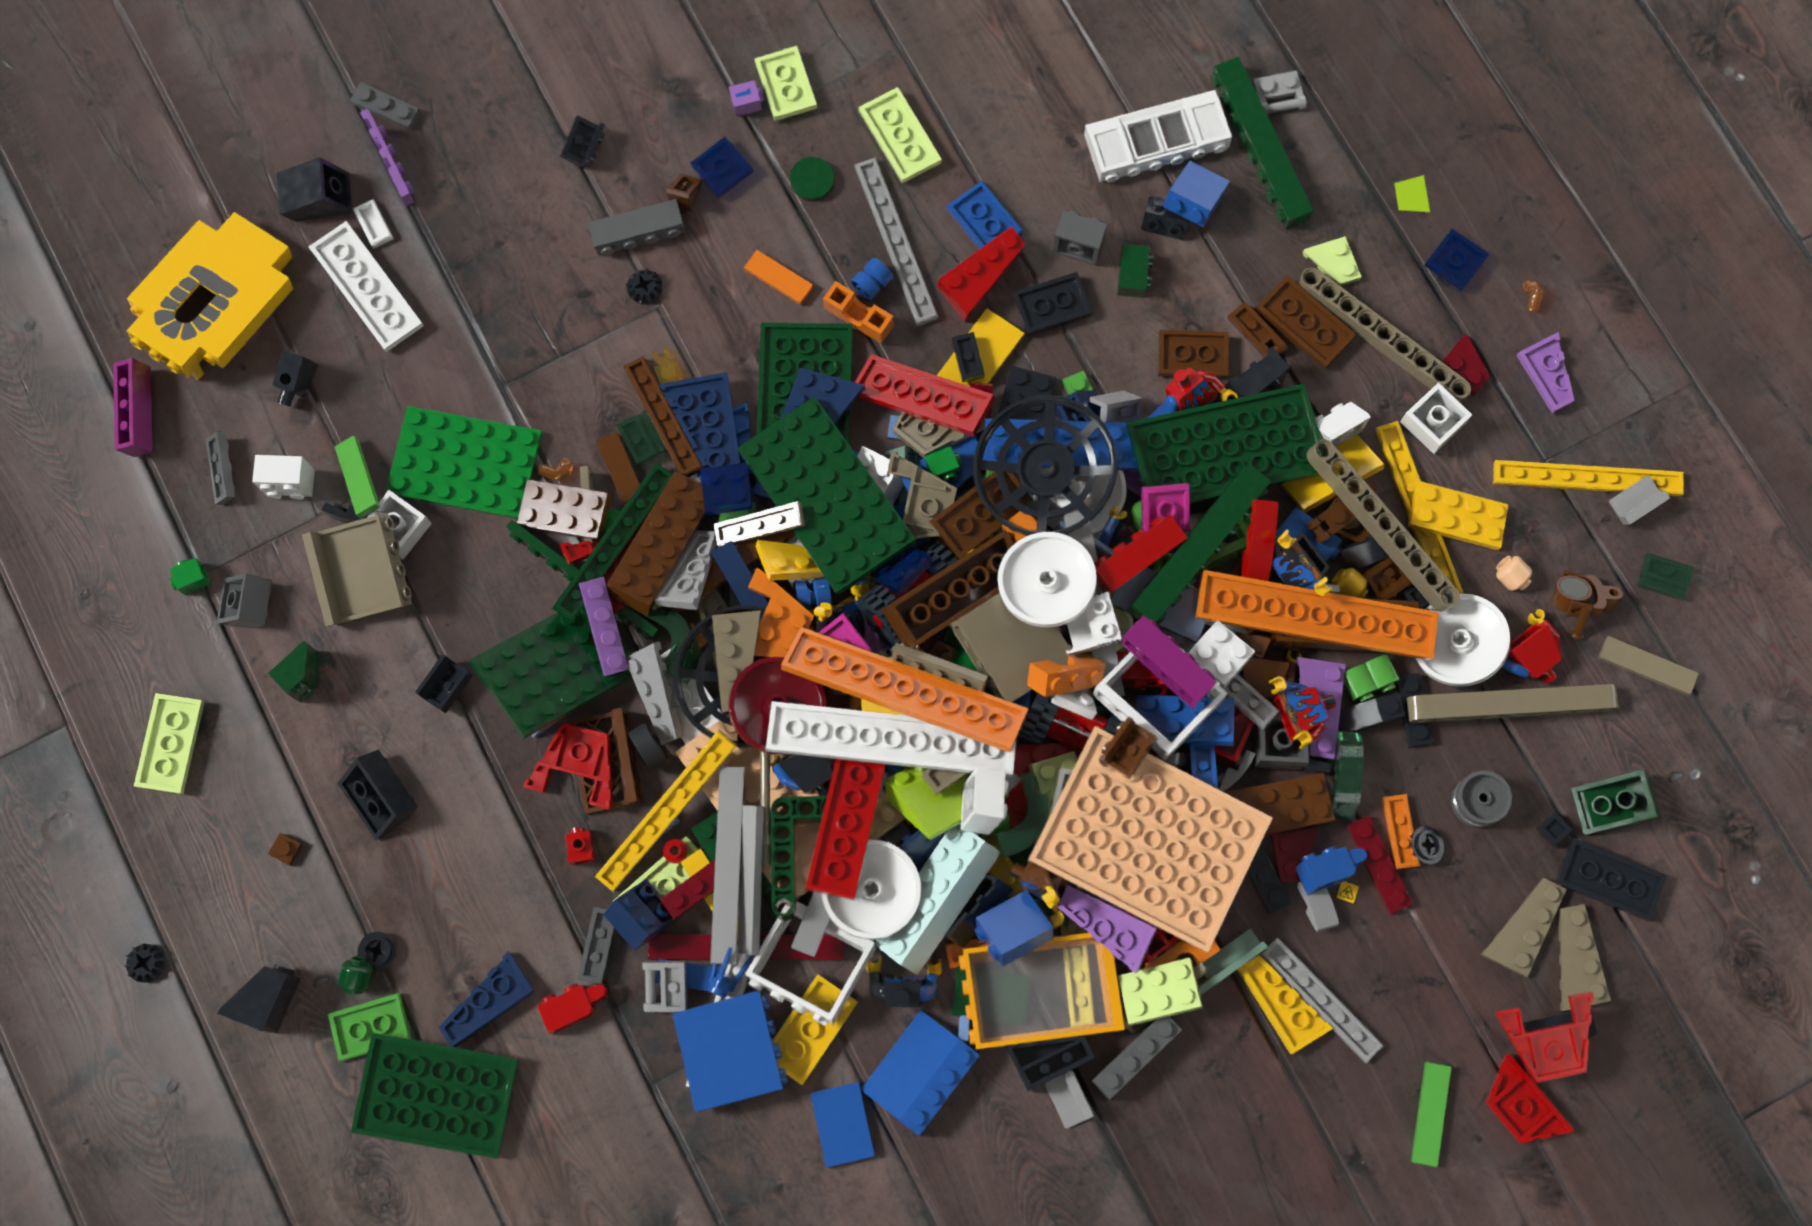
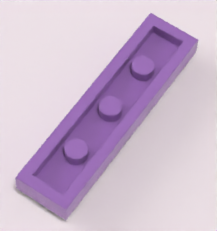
M604 577L579 583L604 676L628 670Z

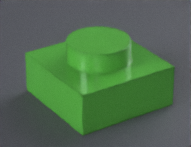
M1084 370L1062 380L1068 395L1078 391L1093 390Z

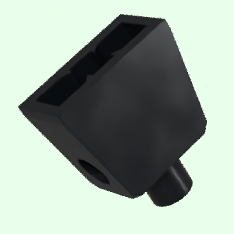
M282 349L273 380V386L281 389L277 403L291 407L294 395L304 398L318 364L303 356Z

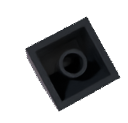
M318 157L277 172L278 208L280 215L293 221H303L352 214L348 171Z
M274 964L273 968L264 966L219 1009L217 1014L263 1032L278 1033L301 978L294 975L295 970L276 964Z

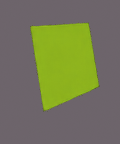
M1424 175L1394 183L1399 210L1430 212Z

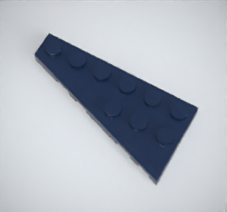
M800 368L781 418L815 396L835 426H837L841 416L845 411H849L853 406V401L859 394L861 395L866 389L865 385ZM757 479L752 494L755 497L772 501Z
M728 373L659 384L723 506L747 502L740 453L737 449L739 446Z

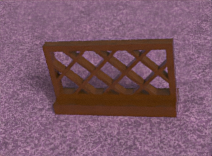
M617 708L612 709V712L570 721V725L587 724L592 727L591 730L605 733L599 729V726L603 720L612 719V728L608 735H610V740L616 744V751L611 757V766L614 763L620 768V774L616 780L612 779V793L618 786L623 790L625 799L619 802L612 800V809L644 804L635 747L628 734L632 731L629 711ZM579 776L584 813L588 815L608 810L601 807H590L589 799L594 784L590 785L586 782V777Z

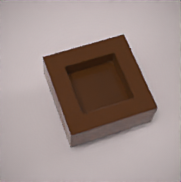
M279 833L268 855L291 866L303 844Z

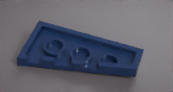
M508 951L502 957L503 960L496 968L493 967L485 980L470 992L471 995L464 1003L459 1004L438 1027L450 1047H458L535 993V990L511 952Z

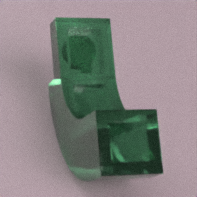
M657 607L656 610L652 609L648 616H644L654 624L669 631L671 635L672 646L665 660L667 668L665 672L674 677L677 654L684 639L693 628L672 608L667 613ZM697 637L687 651L682 668L693 670L697 668L700 655ZM681 678L682 682L685 683V684H687V685H688V683H689L690 680H691V679Z
M1342 731L1337 733L1335 781L1331 800L1334 818L1355 819L1357 804L1360 803L1363 780L1364 752L1361 733Z
M1030 772L1019 775L1027 800V812L1024 819L1016 827L996 833L1002 857L1014 855L1031 846L1040 836L1047 822L1049 812L1047 793L1037 796L1036 791L1040 790L1036 776L1032 777Z

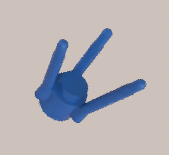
M729 947L720 973H717L718 964H713L708 981L710 984L708 991L725 998L728 992L733 993L736 984L749 968L756 955H751L733 981L730 982L731 977L725 975L733 950Z

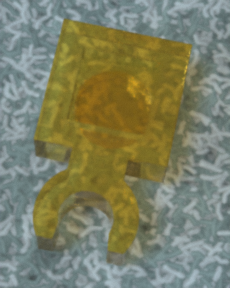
M666 346L664 347L665 355L663 357H658L656 352L652 351L654 361L660 364L654 367L660 384L683 380L676 360L669 361L671 355Z

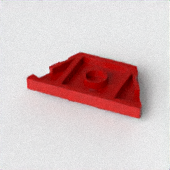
M1507 1053L1503 1057L1485 1103L1519 1144L1572 1133L1574 1129L1510 1053Z

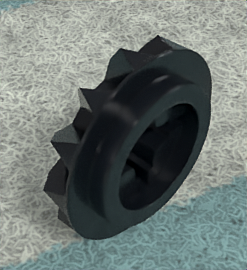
M647 268L645 270H637L633 275L629 276V280L626 283L627 293L633 301L639 304H649L659 298L663 290V283L655 271H650ZM641 279L645 283H650L647 285L648 293L643 288H638L641 286Z
M1430 826L1416 828L1415 832L1410 835L1412 842L1409 846L1414 851L1412 855L1418 858L1419 863H1425L1426 865L1439 862L1444 854V843L1441 835ZM1425 842V844H1428L1429 846H1432V847L1429 848V849H1426L1425 847L1422 846V843Z
M372 932L361 940L357 954L366 958V962L373 966V971H383L391 966L397 957V945L388 934ZM381 945V950H384L386 955H378L375 958V954L369 951V948L373 949Z
M142 943L137 947H133L132 951L126 956L125 968L127 969L128 976L136 982L148 983L157 979L165 966L163 952L152 944ZM140 957L144 959L150 958L147 962L148 969L145 967L138 968L141 964Z

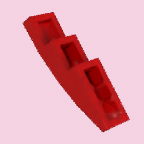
M1257 499L1252 501L1251 525L1247 526L1246 550L1243 551L1241 577L1269 582L1277 528L1278 502Z

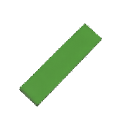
M353 435L336 445L335 450L355 513L361 519L380 508V504L359 440Z
M1425 1062L1411 1156V1162L1438 1167L1451 1073L1450 1066Z

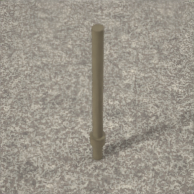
M760 751V806H764L762 865H770V754Z

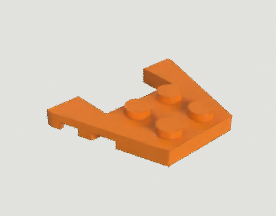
M756 568L748 589L770 598V601L758 626L754 657H785L800 627L809 629L814 615L777 583L769 581L763 571Z

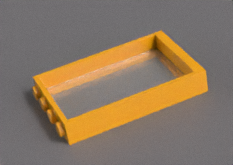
M1090 933L1053 937L1052 940L1003 967L998 960L994 961L987 949L988 946L963 949V955L959 956L960 970H965L967 979L962 980L964 995H969L970 1005H965L967 1019L972 1020L973 1030H969L970 1045H975L976 1050L1125 1030L1114 955L1102 943L1095 940Z

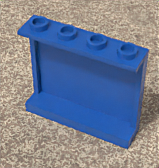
M761 991L673 1013L695 1112H702L778 1090H785L784 1084L788 1083L787 1075L784 1068L780 1069L778 1059H781L782 1055L779 1044L774 1045L772 1036L776 1034L773 1020H768L766 1011L770 1010L767 995L763 996Z

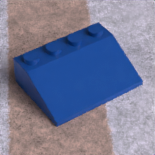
M920 1010L860 1090L920 1136L977 1060L979 1054Z

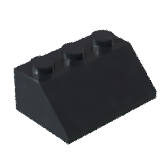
M379 749L356 758L337 783L375 840L381 839L405 822L418 808L413 797L410 796L400 778L397 777Z

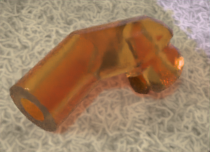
M1527 279L1523 285V291L1530 294L1526 310L1538 312L1543 291L1538 281Z
M565 458L556 467L541 464L538 474L554 480H560L571 474L573 470L572 462Z

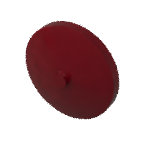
M768 657L750 664L739 674L729 694L728 711L735 731L749 746L768 754H787L766 751L772 702L826 707V697L821 684L781 670V664L785 657Z

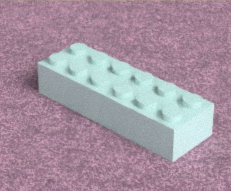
M961 824L949 829L918 873L921 882V896L914 916L897 933L886 938L873 940L875 945L898 964L918 975L1001 852L973 832L961 831Z

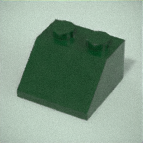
M303 641L270 670L268 674L286 694L298 702L305 701L313 695L314 689L318 687L320 653Z

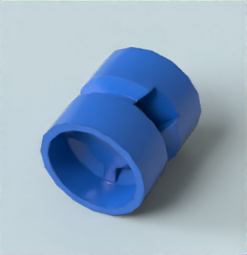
M872 258L863 267L864 272L860 271L850 280L853 288L868 301H872L879 294V287L885 288L893 280L890 270L876 258Z
M825 577L816 578L812 583H809L808 580L794 581V598L807 610H811L812 606L820 607L822 602L831 604L830 586Z

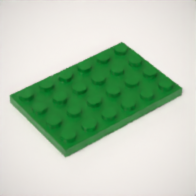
M407 406L385 493L390 490L398 497L518 520L527 480H532L543 432L537 429Z

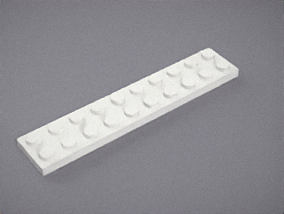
M772 702L766 751L973 773L976 767L1005 771V777H1012L1016 741L1011 753L910 716Z

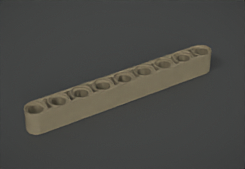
M1307 268L1303 271L1298 285L1354 333L1429 389H1432L1439 383L1458 402L1462 404L1471 392V386L1467 380L1318 269ZM1305 279H1312L1315 284H1308ZM1329 292L1333 295V298H1327L1323 293ZM1341 306H1348L1351 312L1344 311ZM1360 320H1367L1370 325L1365 326L1360 322ZM1379 333L1386 334L1388 336V339L1384 340L1380 338ZM1397 347H1403L1407 353H1400ZM1416 361H1422L1425 367H1419ZM1434 375L1442 376L1444 381H1438ZM1453 389L1461 390L1463 395L1455 394Z
M1326 439L1315 443L1307 451L1309 463L1429 604L1440 612L1457 605L1460 601V593L1333 443ZM1317 449L1323 451L1324 457L1318 454ZM1333 467L1339 470L1340 475L1334 473ZM1348 485L1352 486L1355 489V493H1352L1349 490ZM1364 503L1369 505L1371 512L1365 509ZM1380 521L1385 524L1386 530L1381 528ZM1395 539L1401 543L1402 548L1396 545ZM1411 558L1416 560L1417 567L1412 564ZM1427 576L1432 579V585L1428 583ZM1443 594L1448 598V603L1443 600Z
M1615 684L1416 695L1407 698L1410 723L1594 713L1620 709Z

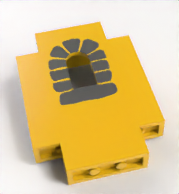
M235 212L217 231L198 220L127 298L131 306V312L138 317L127 330L131 338V344L139 350L145 349L148 351V354L155 361L160 362L162 360L165 362L166 366L175 374L180 372L188 378L192 376L199 380L204 375L199 365L203 358L213 366L217 364L224 368L293 290L289 277L281 273L282 269L293 258L289 247ZM199 285L216 294L212 301L192 322L181 323L175 319L176 311Z

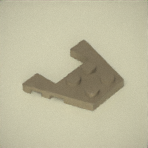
M901 413L892 429L898 438L924 459V456L953 446L971 437L970 435L905 413ZM984 418V420H983L981 426L979 427L977 433H979V432H981V431H983V430L985 429V419H986V418Z
M891 452L887 474L911 479L903 522L916 540L941 537L929 521L955 502L957 488L900 457V455Z

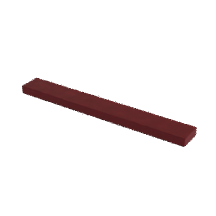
M657 934L648 942V959L711 960L712 935ZM760 935L759 949L767 935ZM781 935L768 959L843 960L844 942L832 935H823L816 954L812 957L791 948L796 935Z

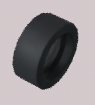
M645 723L628 733L651 771L668 761Z

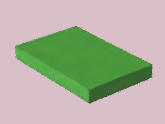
M401 993L328 1014L339 1062L367 1055L372 1033L412 1039Z

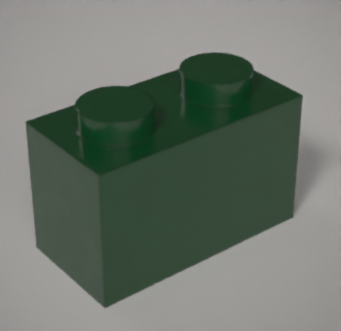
M1122 244L1118 296L1145 298L1146 290L1151 289L1152 276H1148V268L1152 269L1153 255H1149L1150 246Z

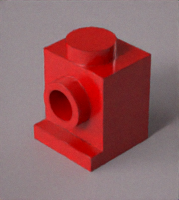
M585 827L571 829V834H565L569 864L577 865L596 862L593 836L590 831H585ZM581 840L583 842L582 847L576 849L575 842Z

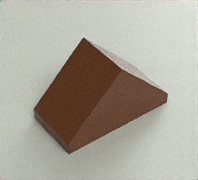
M681 173L667 188L669 201L676 199L679 208L692 212L702 179Z

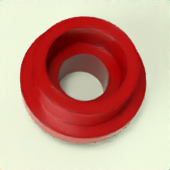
M678 839L668 841L663 848L665 859L673 864L683 861L688 853L685 843ZM673 847L679 848V853L677 855L671 854V849Z

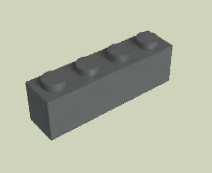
M676 199L588 222L598 255L605 256L611 255L617 250H630L643 243L653 244L659 239L666 237L675 238L681 233H685Z
M1169 1016L1154 1020L1091 1082L1108 1100L1111 1099L1182 1029Z

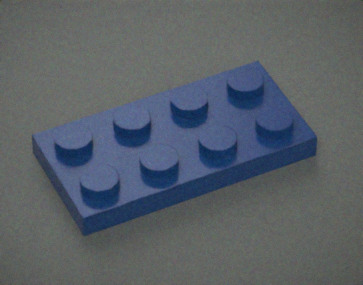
M1137 695L1136 711L1165 738L1172 742L1212 700L1209 697H1204L1192 709L1179 696ZM1225 698L1182 744L1233 746L1234 698Z

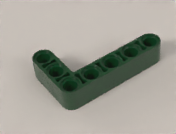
M827 796L780 797L774 800L771 805L772 908L776 917L782 921H788L796 914L795 824L821 823ZM806 805L814 807L813 812L808 815L801 813V809ZM787 806L789 807V812L783 816L778 815V808ZM781 830L790 832L788 838L784 840L778 839L777 834ZM781 854H788L790 856V860L786 864L777 862ZM788 878L790 885L784 889L779 888L777 884L780 879ZM787 902L791 905L790 910L786 913L778 911V906L781 903Z

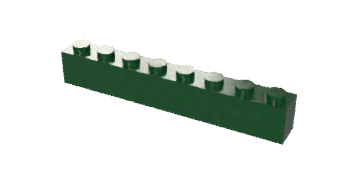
M1239 56L1215 65L1210 76L1211 83L1220 93L1219 97L1224 108L1227 107L1231 125L1233 127L1236 126L1239 132L1238 139L1242 146L1245 145L1248 151V160L1257 170V179L1266 189L1268 202L1270 204L1273 203L1275 207L1277 221L1283 224L1285 230L1309 221L1313 214V208Z
M1248 463L1127 610L1137 619L1144 615L1147 619L1155 621L1159 626L1168 615L1165 613L1168 607H1175L1181 600V591L1184 588L1188 590L1195 583L1197 578L1194 575L1199 570H1205L1211 563L1209 557L1212 553L1218 554L1226 543L1223 541L1227 535L1232 536L1240 527L1238 524L1239 520L1242 517L1246 519L1252 513V501L1255 499L1262 500L1269 492L1266 487L1271 481Z

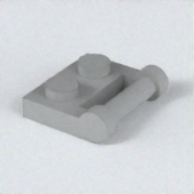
M1297 71L1253 79V87L1267 116H1269V113L1294 108L1299 110L1306 109V98L1303 95ZM1295 96V99L1272 104L1266 102Z
M643 961L642 970H645L646 1003H643L644 1012H680L688 1010L686 961ZM655 970H660L661 1003L656 1002Z

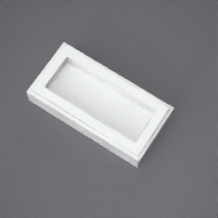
M374 199L353 208L373 249L394 239Z

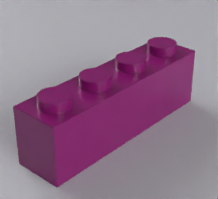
M133 358L113 363L115 450L132 457L152 453L151 366Z
M1144 615L1126 632L1120 642L1192 709L1198 705L1217 683L1210 671L1202 669L1190 653L1183 652L1171 636H1166L1159 630V626L1155 621L1147 619Z

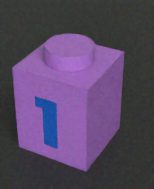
M755 80L729 87L736 117L762 110L761 101H764L761 87H756Z

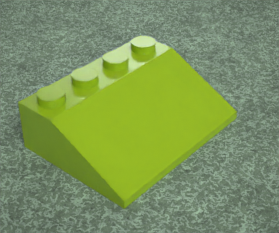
M907 767L885 779L887 801L929 840H932L961 823L963 784L972 773H969L936 796L922 777L923 772L927 768L920 772L914 767Z

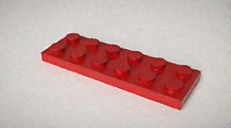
M872 354L855 383L865 385L866 388L857 398L975 437L995 400L994 395Z
M836 759L805 887L806 890L854 901L886 764Z

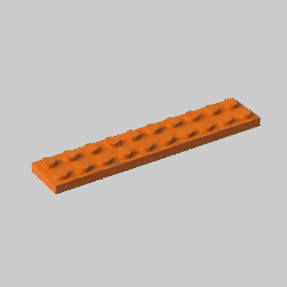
M1203 570L1201 572L1195 619L1211 622L1218 621L1228 625L1431 661L1434 659L1439 612L1329 592L1324 596H1320L1313 589Z
M800 627L781 664V670L1009 753H1011L1028 713V708L803 627Z

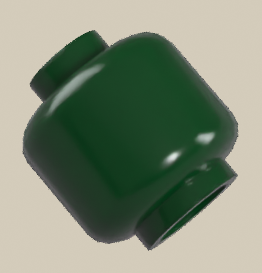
M351 957L350 960L341 964L339 985L348 994H362L371 986L373 966L366 962L364 957Z

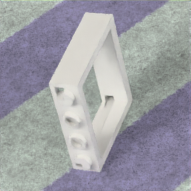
M1130 652L1095 687L1093 696L1121 721L1125 722L1127 717H1131L1136 724L1156 735L1158 740L1152 749L1166 761L1223 702L1228 693L1219 686L1221 683L1217 681L1213 689L1207 694L1212 701L1170 742L1110 688L1138 660Z
M796 901V914L794 916L803 919L807 906ZM785 904L781 913L788 912L790 910L791 905L787 906ZM777 918L759 949V955L755 956L745 974L748 980H750L748 984L760 991L762 988L770 991V996L780 1002H783L784 999L792 1003L791 1007L802 1014L805 1011L814 1015L813 1019L822 1025H826V1023L834 1025L876 950L875 942L853 937L842 931L829 919L825 932L862 951L863 954L833 1008L828 1013L759 975L790 920L782 921Z

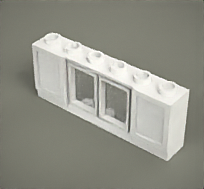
M1215 90L1091 123L1085 126L1084 133L1100 183L1105 181L1114 182L1119 177L1127 175L1130 177L1136 176L1141 171L1149 169L1151 171L1158 170L1167 164L1176 165L1189 158L1199 159L1211 152L1221 153L1229 148L1232 138Z

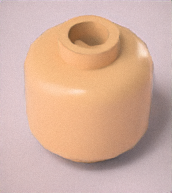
M1507 556L1496 567L1497 579L1510 591L1524 590L1531 583L1532 569L1519 556Z

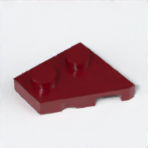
M1467 334L1462 336L1442 361L1470 383V394L1473 396L1477 394L1490 377Z
M1318 828L1271 835L1278 878L1281 883L1300 881L1295 868L1302 863L1301 859L1313 853Z

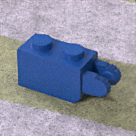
M1333 846L1322 851V855L1316 856L1315 853L1303 857L1301 859L1302 863L1295 869L1307 895L1345 882L1354 875L1356 867L1366 860L1367 852L1363 848L1347 851L1346 846L1339 849Z

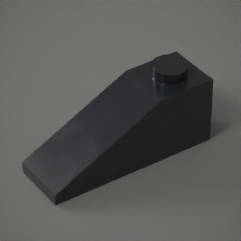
M1395 693L1341 709L1337 737L1400 721L1405 716L1399 694Z

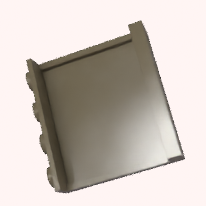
M376 513L375 516L340 526L302 534L325 626L345 623L412 604L411 590L405 580V567L401 563L399 556L400 547L393 533L394 524L388 513Z
M1000 593L949 624L977 671L988 676L986 685L992 695L1009 702L1015 701L1032 689L1027 686L1030 663L1051 660L1056 664L1067 665L1068 655L1066 650H1072V646L1061 635L1059 626L1049 628L1037 627L1019 620L1007 609Z

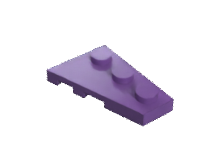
M1559 332L1518 352L1516 355L1552 414L1575 401L1569 375L1566 373L1564 365V354L1561 352L1559 344Z

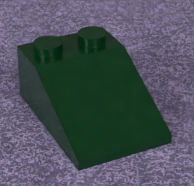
M1644 769L1571 788L1584 835L1636 826L1662 819L1649 772Z

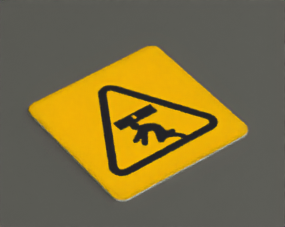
M1348 882L1341 883L1337 898L1354 903L1359 886Z

